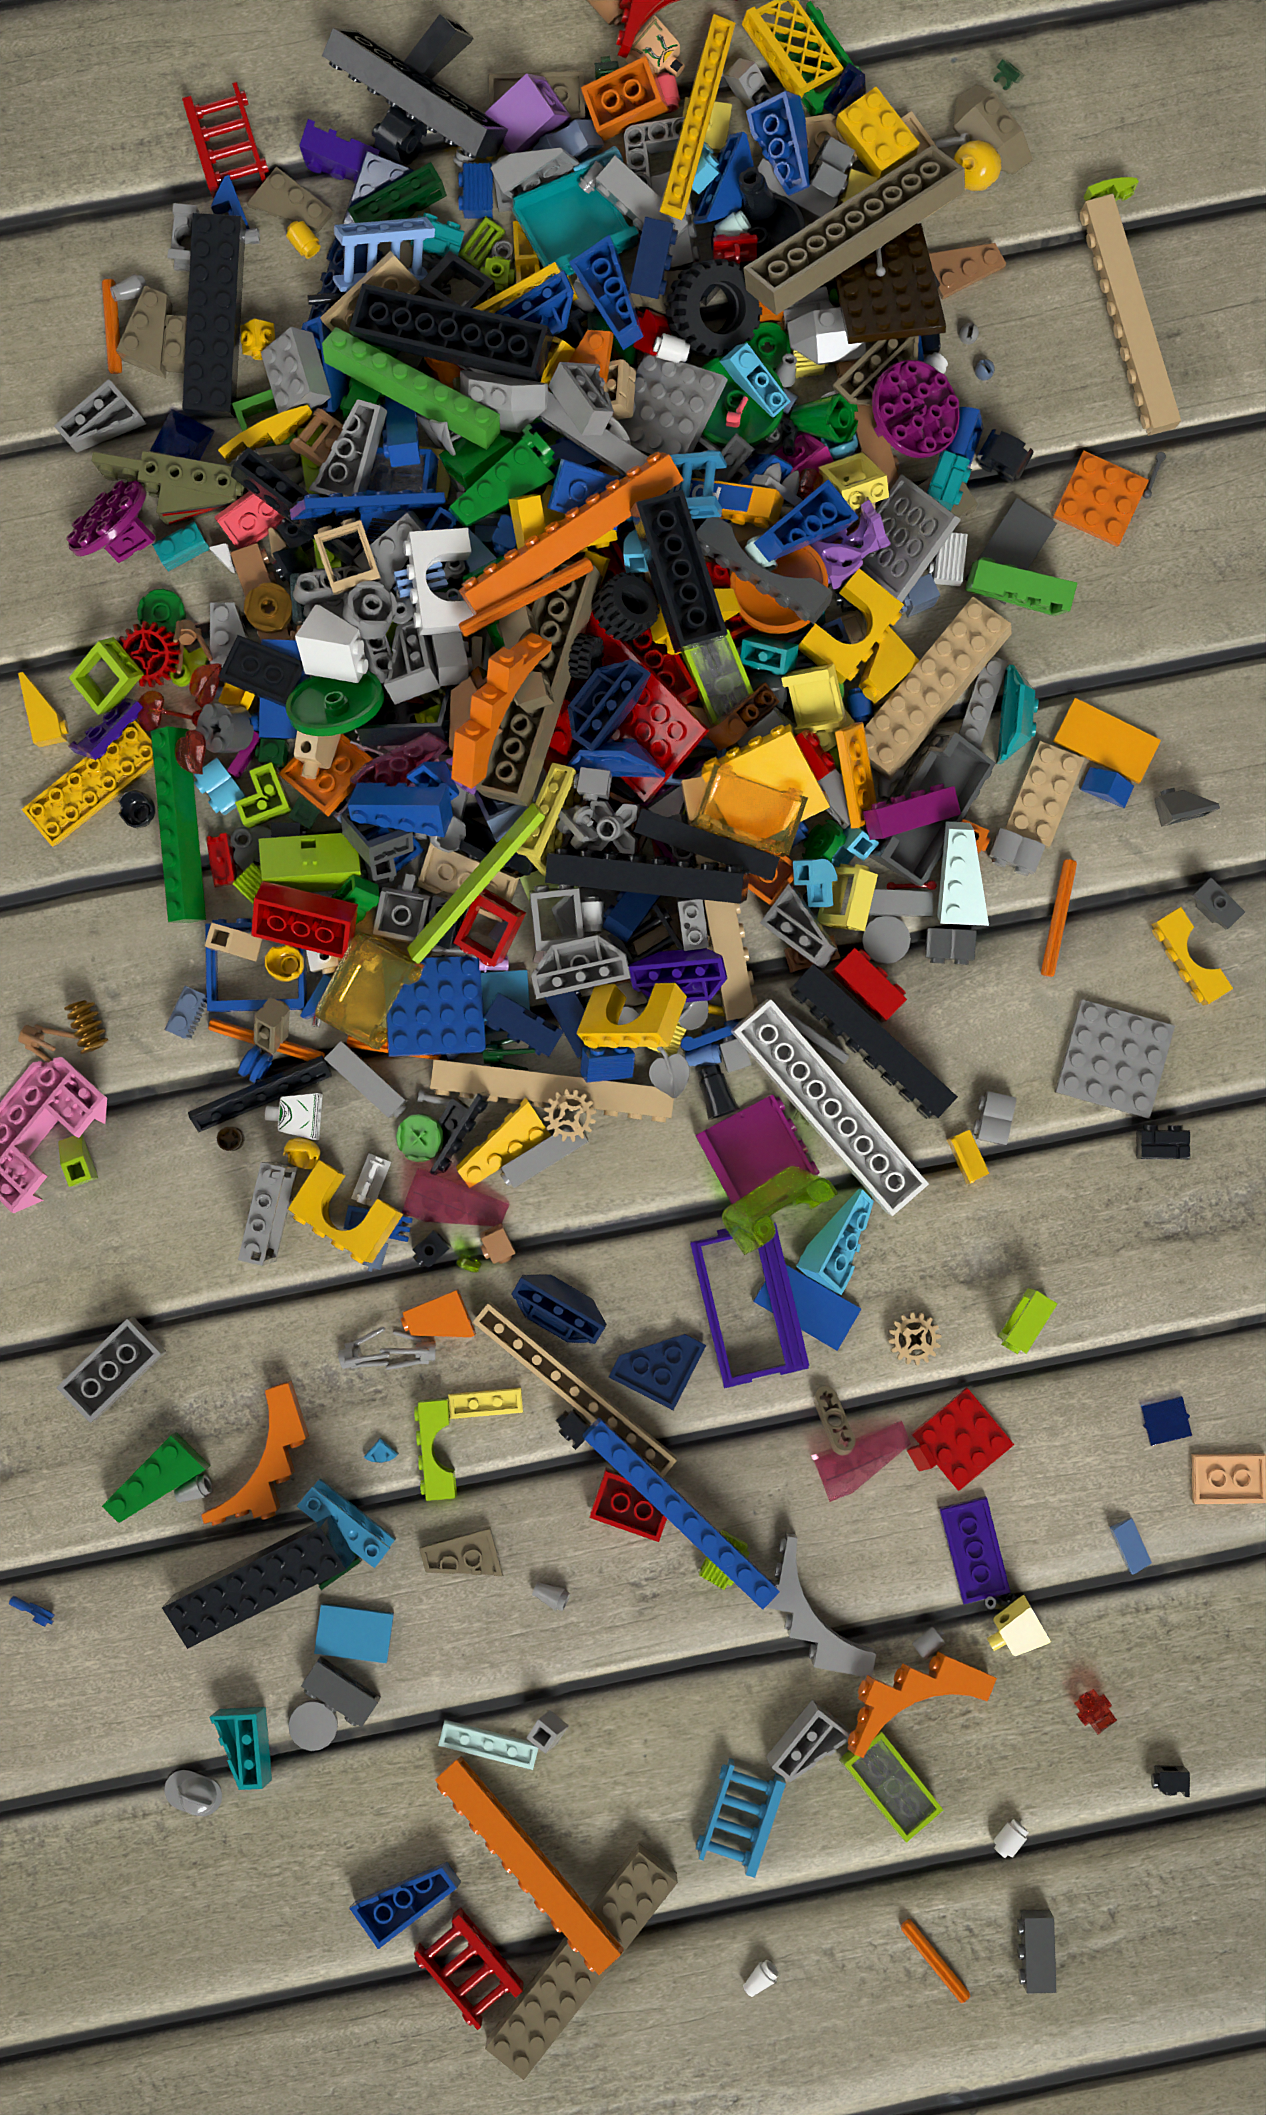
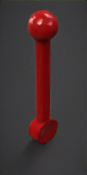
M932 880L924 883L923 886H918L915 884H895L894 882H889L886 887L888 890L906 888H928L929 890H934L937 887V883Z

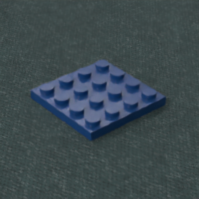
M468 956L424 958L419 964L411 958L383 959L388 1057L483 1053L486 1049L479 958Z

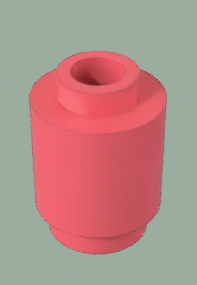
M661 73L657 75L669 109L664 113H670L679 108L680 96L675 76L669 73Z

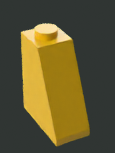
M890 626L885 629L888 634L880 644L877 642L873 644L872 650L874 652L868 658L859 683V687L865 697L874 704L910 673L920 661Z

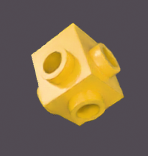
M254 318L240 326L242 354L252 356L255 360H263L261 351L276 340L274 323Z

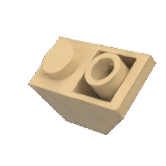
M211 923L205 947L257 962L263 939L253 937L251 934Z

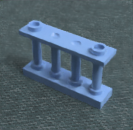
M427 217L334 225V235L341 245L345 246L344 275L333 276V281L341 292L347 293L377 264V248L380 242L391 241L390 251L400 260V243L403 240L414 239L412 268H409V271L420 282L428 275V272L422 267L423 240L434 238L435 228ZM368 243L367 273L354 274V248L357 244Z

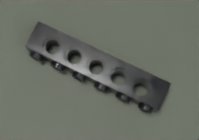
M249 447L234 463L231 472L232 478L315 540L314 535L318 534V529L326 526H332V529L341 527V522L345 521L341 517L336 516L334 512L322 515L321 518L291 520L290 509L297 505L298 501H302L305 498L304 496L310 494ZM358 531L323 542L325 549L348 566L352 565L354 559L364 549Z

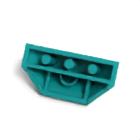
M1011 664L1006 667L1004 673L996 764L1005 762L1036 734V722H1033V714L1037 713L1039 700L1035 698L1034 688L1018 669Z

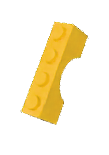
M1182 907L1173 910L1151 924L1154 928L1152 930L1153 935L1159 942H1163L1167 949L1165 950L1167 957L1171 962L1177 964L1180 969L1178 971L1179 976L1185 983H1189L1192 988L1191 994L1197 1003H1201L1203 1006L1210 1004L1233 989L1220 968L1205 969L1191 959L1187 949V941L1194 926Z

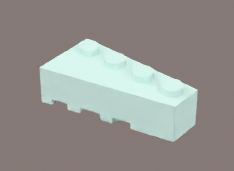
M946 822L937 913L940 923L989 926L975 834L971 823Z

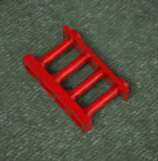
M237 82L232 83L235 96L201 106L199 103L194 104L191 96L182 98L207 185L213 198H215L219 186L227 175L230 176L231 180L259 172L264 183L266 180L265 173L269 172L265 157L260 158L245 106L249 105L245 90L240 91ZM239 105L242 118L206 128V126L201 127L199 119H203L204 115ZM246 128L249 140L217 150L208 149L206 142L210 141L211 137ZM250 150L253 151L255 163L221 173L219 171L215 172L213 164L217 163L216 160Z
M460 1907L453 1913L452 1928L427 1949L419 1942L415 1947L414 1959L422 1969H427L462 2011V2017L465 2022L479 2030L483 2020L480 2014L506 1992H511L516 1998L523 1992L524 1982ZM458 1935H463L468 1941V1947L441 1968L433 1957ZM474 1954H479L484 1960V1965L462 1985L457 1987L448 1976ZM495 1973L500 1979V1984L473 2007L464 1995L487 1975Z

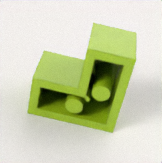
M272 762L249 771L257 794L235 802L244 826L252 828L293 812L277 768Z

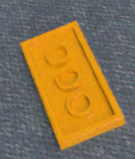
M1074 698L1052 742L1139 784L1161 740Z
M856 722L835 732L851 829L860 828L865 825L863 811L872 809L871 804L877 803L863 722Z

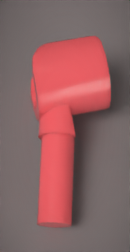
M746 396L742 398L736 413L728 411L726 426L739 427L742 411L749 400Z

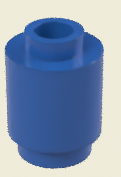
M860 687L849 690L848 697L846 698L849 715L855 723H869V719L874 717L871 700L865 697Z

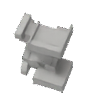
M173 203L174 223L171 249H168L167 258L174 259V270L189 272L191 251H187L185 247L180 245L185 237L192 234L193 213L200 212L196 205Z

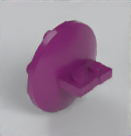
M903 360L886 369L878 378L872 396L873 414L878 426L874 428V431L878 437L883 435L886 441L897 451L914 458L934 456L950 445L959 426V400L943 373L922 361Z
M121 480L113 486L109 493L105 491L100 493L94 500L96 503L84 516L78 517L72 523L74 529L66 538L69 549L76 556L81 557L104 548L120 563L132 556L136 551L152 544L156 536L137 517L147 494L144 486L138 481L124 483Z

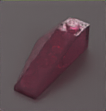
M427 732L365 763L350 778V782L354 784L386 783L389 787H395L397 783H406L409 786L412 782L406 777L407 774L423 762H433L449 747V743Z
M418 1168L409 1188L402 1213L423 1222L495 1226L503 1222L510 1204L437 1174H432L425 1169Z
M902 1421L856 1438L855 1446L847 1455H839L831 1448L812 1456L829 1502L852 1494L911 1444Z

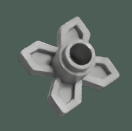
M591 801L592 818L598 823L596 830L600 838L598 841H590L587 848L602 851L613 841L620 853H636L638 838L627 827L637 821L640 805L625 803L615 813L608 801Z

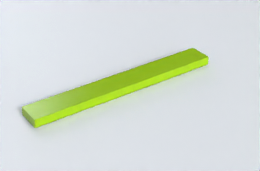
M534 802L531 803L407 947L413 961L419 964L545 819V815L538 805Z

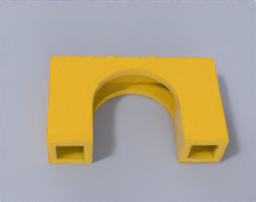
M530 494L509 499L517 550L525 545L524 542L533 535L539 536L545 532L546 524L540 495ZM611 529L588 546L595 545V548L610 546L609 542L618 540L616 530ZM585 547L578 553L588 551L587 547Z
M860 568L852 575L839 594L857 607L864 615L867 623V632L864 640L856 644L841 643L815 623L799 643L798 648L801 653L817 666L834 664L840 684L846 679L851 681L859 671L856 666L861 660L864 663L874 652L871 647L875 642L878 644L882 642L888 634L885 629L889 624L894 626L900 619L902 614L899 611L904 606L902 602Z
M655 983L648 1004L642 1014L632 1022L618 1025V1020L627 997L615 984L594 986L576 1033L586 1046L590 1048H658L670 1046L687 996L676 983Z
M319 1160L288 1208L289 1211L294 1213L292 1218L303 1225L307 1222L313 1226L312 1231L320 1237L324 1238L326 1235L331 1238L333 1246L342 1251L344 1249L352 1253L350 1257L361 1264L364 1261L373 1263L403 1216V1213L387 1202L376 1199L364 1220L357 1227L347 1231L339 1230L331 1221L329 1204L346 1175L328 1163Z

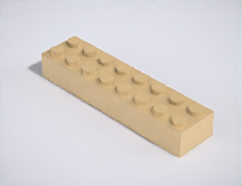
M972 597L864 728L870 766L888 780H892L897 771L903 767L1012 634L1010 622L976 598Z

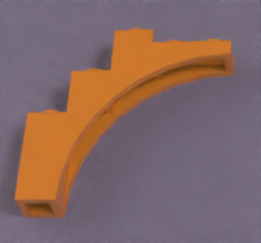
M531 632L511 649L502 647L489 658L487 683L472 694L470 719L455 731L451 779L472 789L486 777L492 746L502 719L526 677L539 661L551 651L552 642Z
M292 1380L265 1390L269 1408V1432L266 1448L259 1466L247 1484L236 1495L201 1514L204 1524L211 1522L212 1526L225 1522L227 1516L234 1514L235 1518L242 1517L250 1513L249 1509H251L254 1518L261 1516V1519L264 1520L275 1516V1511L281 1507L273 1481L275 1480L276 1484L290 1480L289 1475L295 1472L287 1445H290V1448L298 1447L305 1444L304 1439L309 1437Z
M938 1651L929 1663L930 1671L928 1674L902 1663L901 1668H898L895 1672L893 1686L867 1675L858 1689V1699L864 1702L865 1706L858 1713V1723L855 1731H852L849 1735L847 1749L853 1754L864 1758L872 1740L883 1726L900 1711L916 1702L934 1696L950 1694L972 1696L988 1701L997 1678Z

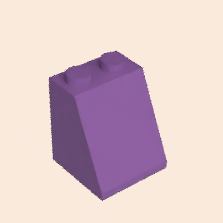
M528 73L485 112L488 117L508 129L502 144L510 153L527 151L538 143L541 136L550 134L571 118V115L545 77Z

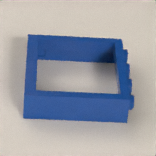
M249 918L236 919V923H227V919L212 920V923L242 932H252V922ZM211 923L205 924L206 939ZM206 947L207 1011H259L260 1008H263L268 999L218 1001L217 951ZM301 948L297 949L304 957V970L298 977V999H276L286 1003L290 1010H303L307 1004L306 950Z

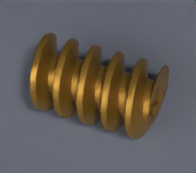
M87 1000L75 1002L64 1007L65 1011H71L67 1015L68 1020H75L70 1024L72 1029H78L73 1034L74 1037L82 1038L77 1042L78 1047H85L81 1050L80 1054L97 1050L109 1041L108 1038H100L105 1029H97V1026L102 1021L93 1019L99 1013L98 1011H90L95 1002H87Z

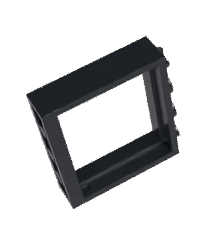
M378 666L380 669L385 670L384 667ZM381 683L384 691V701L381 708L368 722L356 728L362 747L447 744L450 732L451 690L459 684L447 685L437 723L378 725L387 695L384 683Z

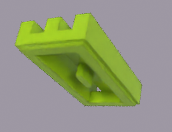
M485 216L459 252L458 257L479 270L486 261V258L491 254L494 244L499 242L504 236L505 229ZM489 225L490 229L478 243L477 247L474 249L471 255L468 256L467 253L469 252V250L472 248L477 239ZM497 231V233H496L495 236L492 238V240L489 242V244H488L487 247L484 249V251L481 253V255L479 256V258L475 261V258L477 257V255L480 253V251H481V250L483 249V247L486 245V243H487L488 240L491 238V236L494 234V232Z

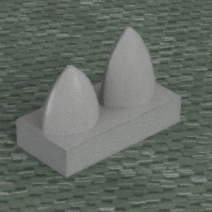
M780 463L771 465L763 475H754L751 484L757 487L777 489L784 497L782 506L795 508L803 501L797 496L799 471L788 475L782 484H780Z

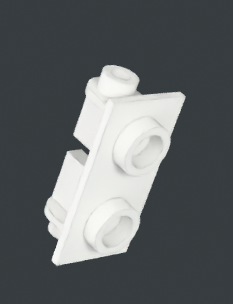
M369 1153L351 1199L373 1206L378 1198L391 1162Z

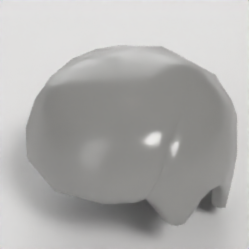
M453 815L445 837L429 836L431 844L447 853L458 850L461 839H465L466 836L465 823Z

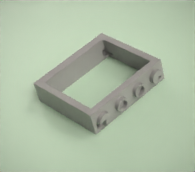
M261 1162L238 1257L239 1261L261 1266L277 1261L298 1167L278 1162ZM292 1172L291 1178L284 1177V1174ZM267 1248L274 1249L272 1257L266 1255Z

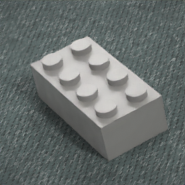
M134 1317L126 1319L56 1388L91 1423L97 1420L167 1351Z

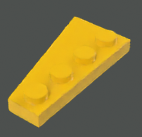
M527 1098L520 1103L521 1106L514 1113L510 1112L504 1118L505 1122L497 1130L493 1129L487 1135L488 1139L480 1146L477 1145L456 1166L457 1171L469 1188L551 1137Z

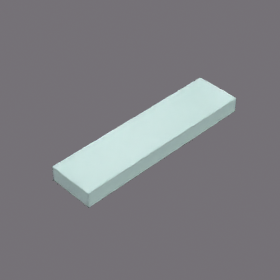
M449 1720L444 1721L438 1746L531 1770L534 1768L538 1747L530 1741Z

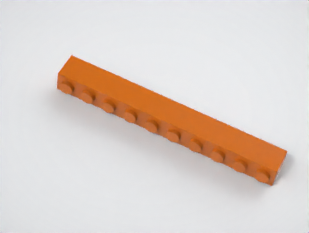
M663 452L651 454L646 459L647 462L645 464L629 469L626 472V477L620 481L616 479L606 486V490L601 494L595 493L585 500L586 504L580 508L575 507L565 514L566 517L564 519L548 524L545 527V532L539 536L533 535L525 540L523 547L507 552L504 555L505 559L501 562L488 565L484 568L483 574L477 578L471 577L462 584L464 587L458 591L473 615L522 591L631 517L630 510L635 502L663 495L682 482L683 478L671 456Z
M460 1756L435 1779L438 1783V1790L445 1797L449 1796L454 1802L453 1807L461 1816L465 1815L470 1821L469 1826L472 1831L477 1835L480 1834L485 1839V1845L488 1850L501 1858V1864L504 1869L517 1877L519 1880L518 1885L525 1893L529 1892L535 1899L536 1907L542 1913L546 1912L552 1919L551 1924L559 1933H564L568 1938L567 1943L575 1952L579 1951L584 1957V1963L591 1972L595 1971L600 1975L621 1956L624 1948L464 1758Z

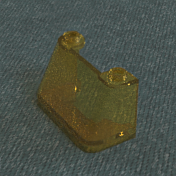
M714 764L690 825L775 856L784 857L789 855L808 797L802 796L803 792L795 788L789 787L788 791H779L737 776L732 771L733 767L728 764Z
M359 933L351 941L316 1007L315 1016L363 1044L380 1050L381 1046L387 1041V1029L382 1026V1023L403 984L410 985L417 982L422 975L425 965L421 962L419 964L411 959L410 955L383 938L367 933Z

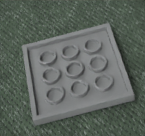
M645 353L636 371L633 416L616 421L626 431L631 446L643 454L650 456L655 452H663L669 455L692 453L728 380L724 375L681 361L679 363L670 362Z
M901 474L889 491V498L884 499L876 510L882 518L885 534L891 545L867 554L862 559L863 564L860 568L896 599L903 602L961 519Z
M1083 999L1080 1000L1055 1093L1150 1119L1175 1026Z

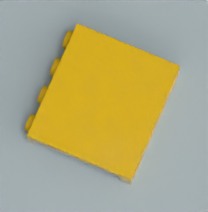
M791 724L786 726L779 725L764 737L756 736L748 742V745L742 748L734 747L727 751L725 756L719 759L715 757L706 761L702 767L701 775L738 843L746 846H751L830 808L829 797L826 791L822 790L795 739Z

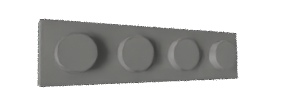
M994 656L977 676L959 731V735L977 749H980L1008 664L1007 660Z

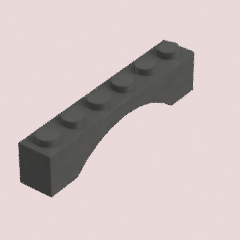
M719 517L707 518L696 531L703 555H709L722 568H728L735 572L740 580L752 583L760 593L768 594L775 598L780 606L790 608L800 619L808 620L815 624L831 603L832 590L815 579L781 576L756 564L741 549L734 536L732 526Z

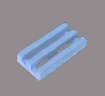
M441 562L432 565L426 571L427 573L437 570V572L426 574V581L436 578L440 579V581L427 584L431 591L445 588L448 585ZM407 569L395 571L393 576L400 598L410 596V589L413 587L403 589L402 586L412 584V580H400L407 577Z

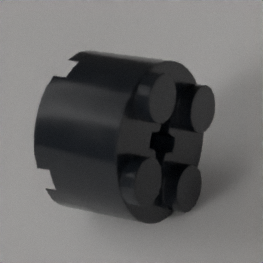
M390 106L382 122L377 123L372 131V136L375 137V148L380 150V153L390 160L401 165L403 163L409 165L420 153L424 145L420 141L422 135L426 137L427 129L424 127L425 123L419 119L416 121L405 115L406 111L402 108Z
M992 429L977 456L980 460L979 467L988 472L995 470L1001 473V479L1008 483H1013L1014 479H1020L1034 451L1031 448L1029 451L1024 449L1026 443L1015 436L1001 431L1000 435L995 434L996 429Z

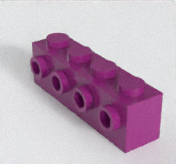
M944 783L930 786L929 792L921 789L911 792V797L909 798L901 795L891 798L892 803L886 804V801L871 804L872 809L863 811L869 840L886 838L960 815L955 786L944 787Z

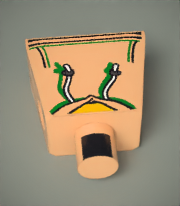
M654 15L634 39L626 62L630 64L646 56L654 66L656 75L665 73L668 70L675 77H678L685 67L677 59L680 54L679 42Z

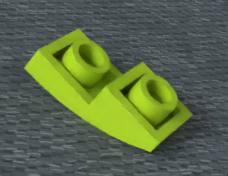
M1134 177L1104 180L1089 186L1083 198L1085 201L1113 194L1115 201L1119 199L1124 201L1134 195L1139 181Z

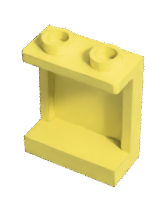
M834 664L791 671L781 678L783 687L789 688L797 727L794 729L795 734H799L806 729L815 734L818 730L823 729L826 732H834L839 730L840 726L847 721Z

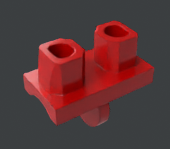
M740 233L739 236L731 237L725 234L716 235V238H713V260L727 259L728 262L734 261L738 264L740 262L756 260L757 235H750V233Z

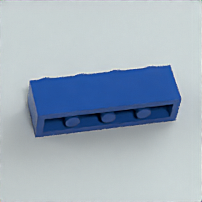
M385 395V404H381L387 410L382 430L385 458H390L391 467L421 464L417 412Z

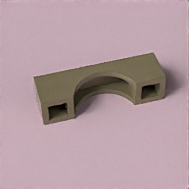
M527 606L499 619L497 624L498 633L503 638L505 644L502 647L511 649L531 632L538 635L534 615ZM531 671L514 696L516 705H520L526 712L553 704L554 700L549 680L541 672Z

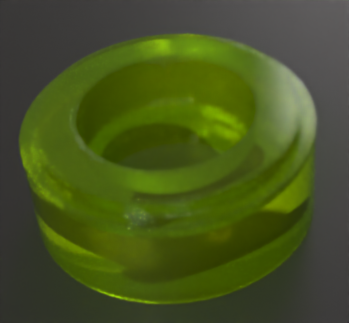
M460 1254L456 1262L459 1267L474 1273L479 1272L482 1262L464 1254Z

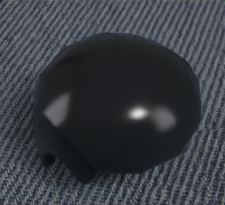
M129 790L118 800L121 806L119 816L130 827L137 829L146 827L155 816V804L148 794L138 790Z

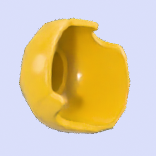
M289 945L272 947L265 956V967L268 973L276 980L288 982L302 974L304 970V957L298 949Z
M304 1137L293 1138L284 1147L283 1156L288 1154V1163L296 1167L314 1169L320 1159V1149L311 1139Z

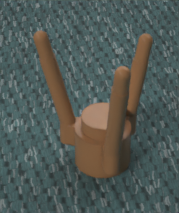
M190 620L176 622L173 642H179L178 650H181V654L177 657L179 660L177 664L178 674H181L184 645L192 644L196 638L208 660H213L202 637L201 629L196 628L195 624Z
M36 1024L34 1027L25 1025L19 1034L18 1041L25 1045V1049L32 1051L49 1063L53 1060L37 1048L42 1046L51 1051H55L56 1048L43 1041L44 1035L41 1033L79 1040L82 1038H75L74 1033L44 1028Z

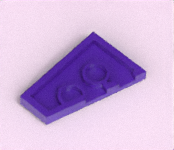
M130 698L123 699L104 715L102 724L87 729L85 731L87 736L78 744L73 741L68 747L74 753L93 760L102 757L106 753L107 747L122 735L123 729L138 717V713L143 707L136 700Z

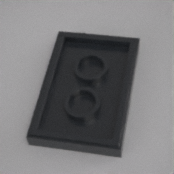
M237 635L218 675V680L286 708L287 699L297 687L304 668L302 661Z

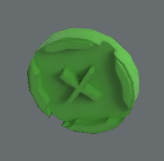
M423 1113L407 1117L399 1125L396 1134L399 1150L405 1154L407 1159L414 1162L431 1160L438 1155L443 1146L444 1137L441 1126L432 1116Z

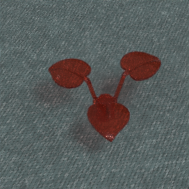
M222 664L202 665L192 673L189 690L191 695L196 697L195 703L202 708L195 711L192 715L162 709L164 696L158 691L145 692L138 701L143 707L137 717L140 727L146 731L155 730L161 723L162 714L190 719L197 728L198 718L203 707L206 704H210L216 695L220 680L218 675L222 669ZM195 729L186 732V737H181L176 743V760L184 770L190 773L203 774L202 767L206 751L204 735Z

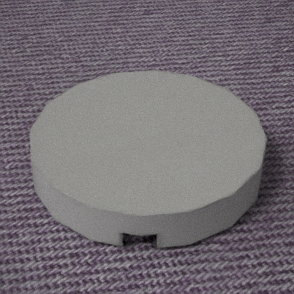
M882 916L874 919L867 925L865 931H863L862 945L864 951L872 960L881 964L895 963L905 956L909 949L911 938L908 928L902 921L896 917Z
M319 1700L307 1701L298 1705L291 1714L288 1724L289 1734L294 1743L300 1748L309 1751L321 1750L328 1746L335 1738L338 1720L335 1715L336 1713L324 1706L325 1702Z

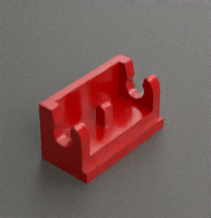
M227 833L219 834V837H206L214 887L233 885L232 883L238 876L231 836Z

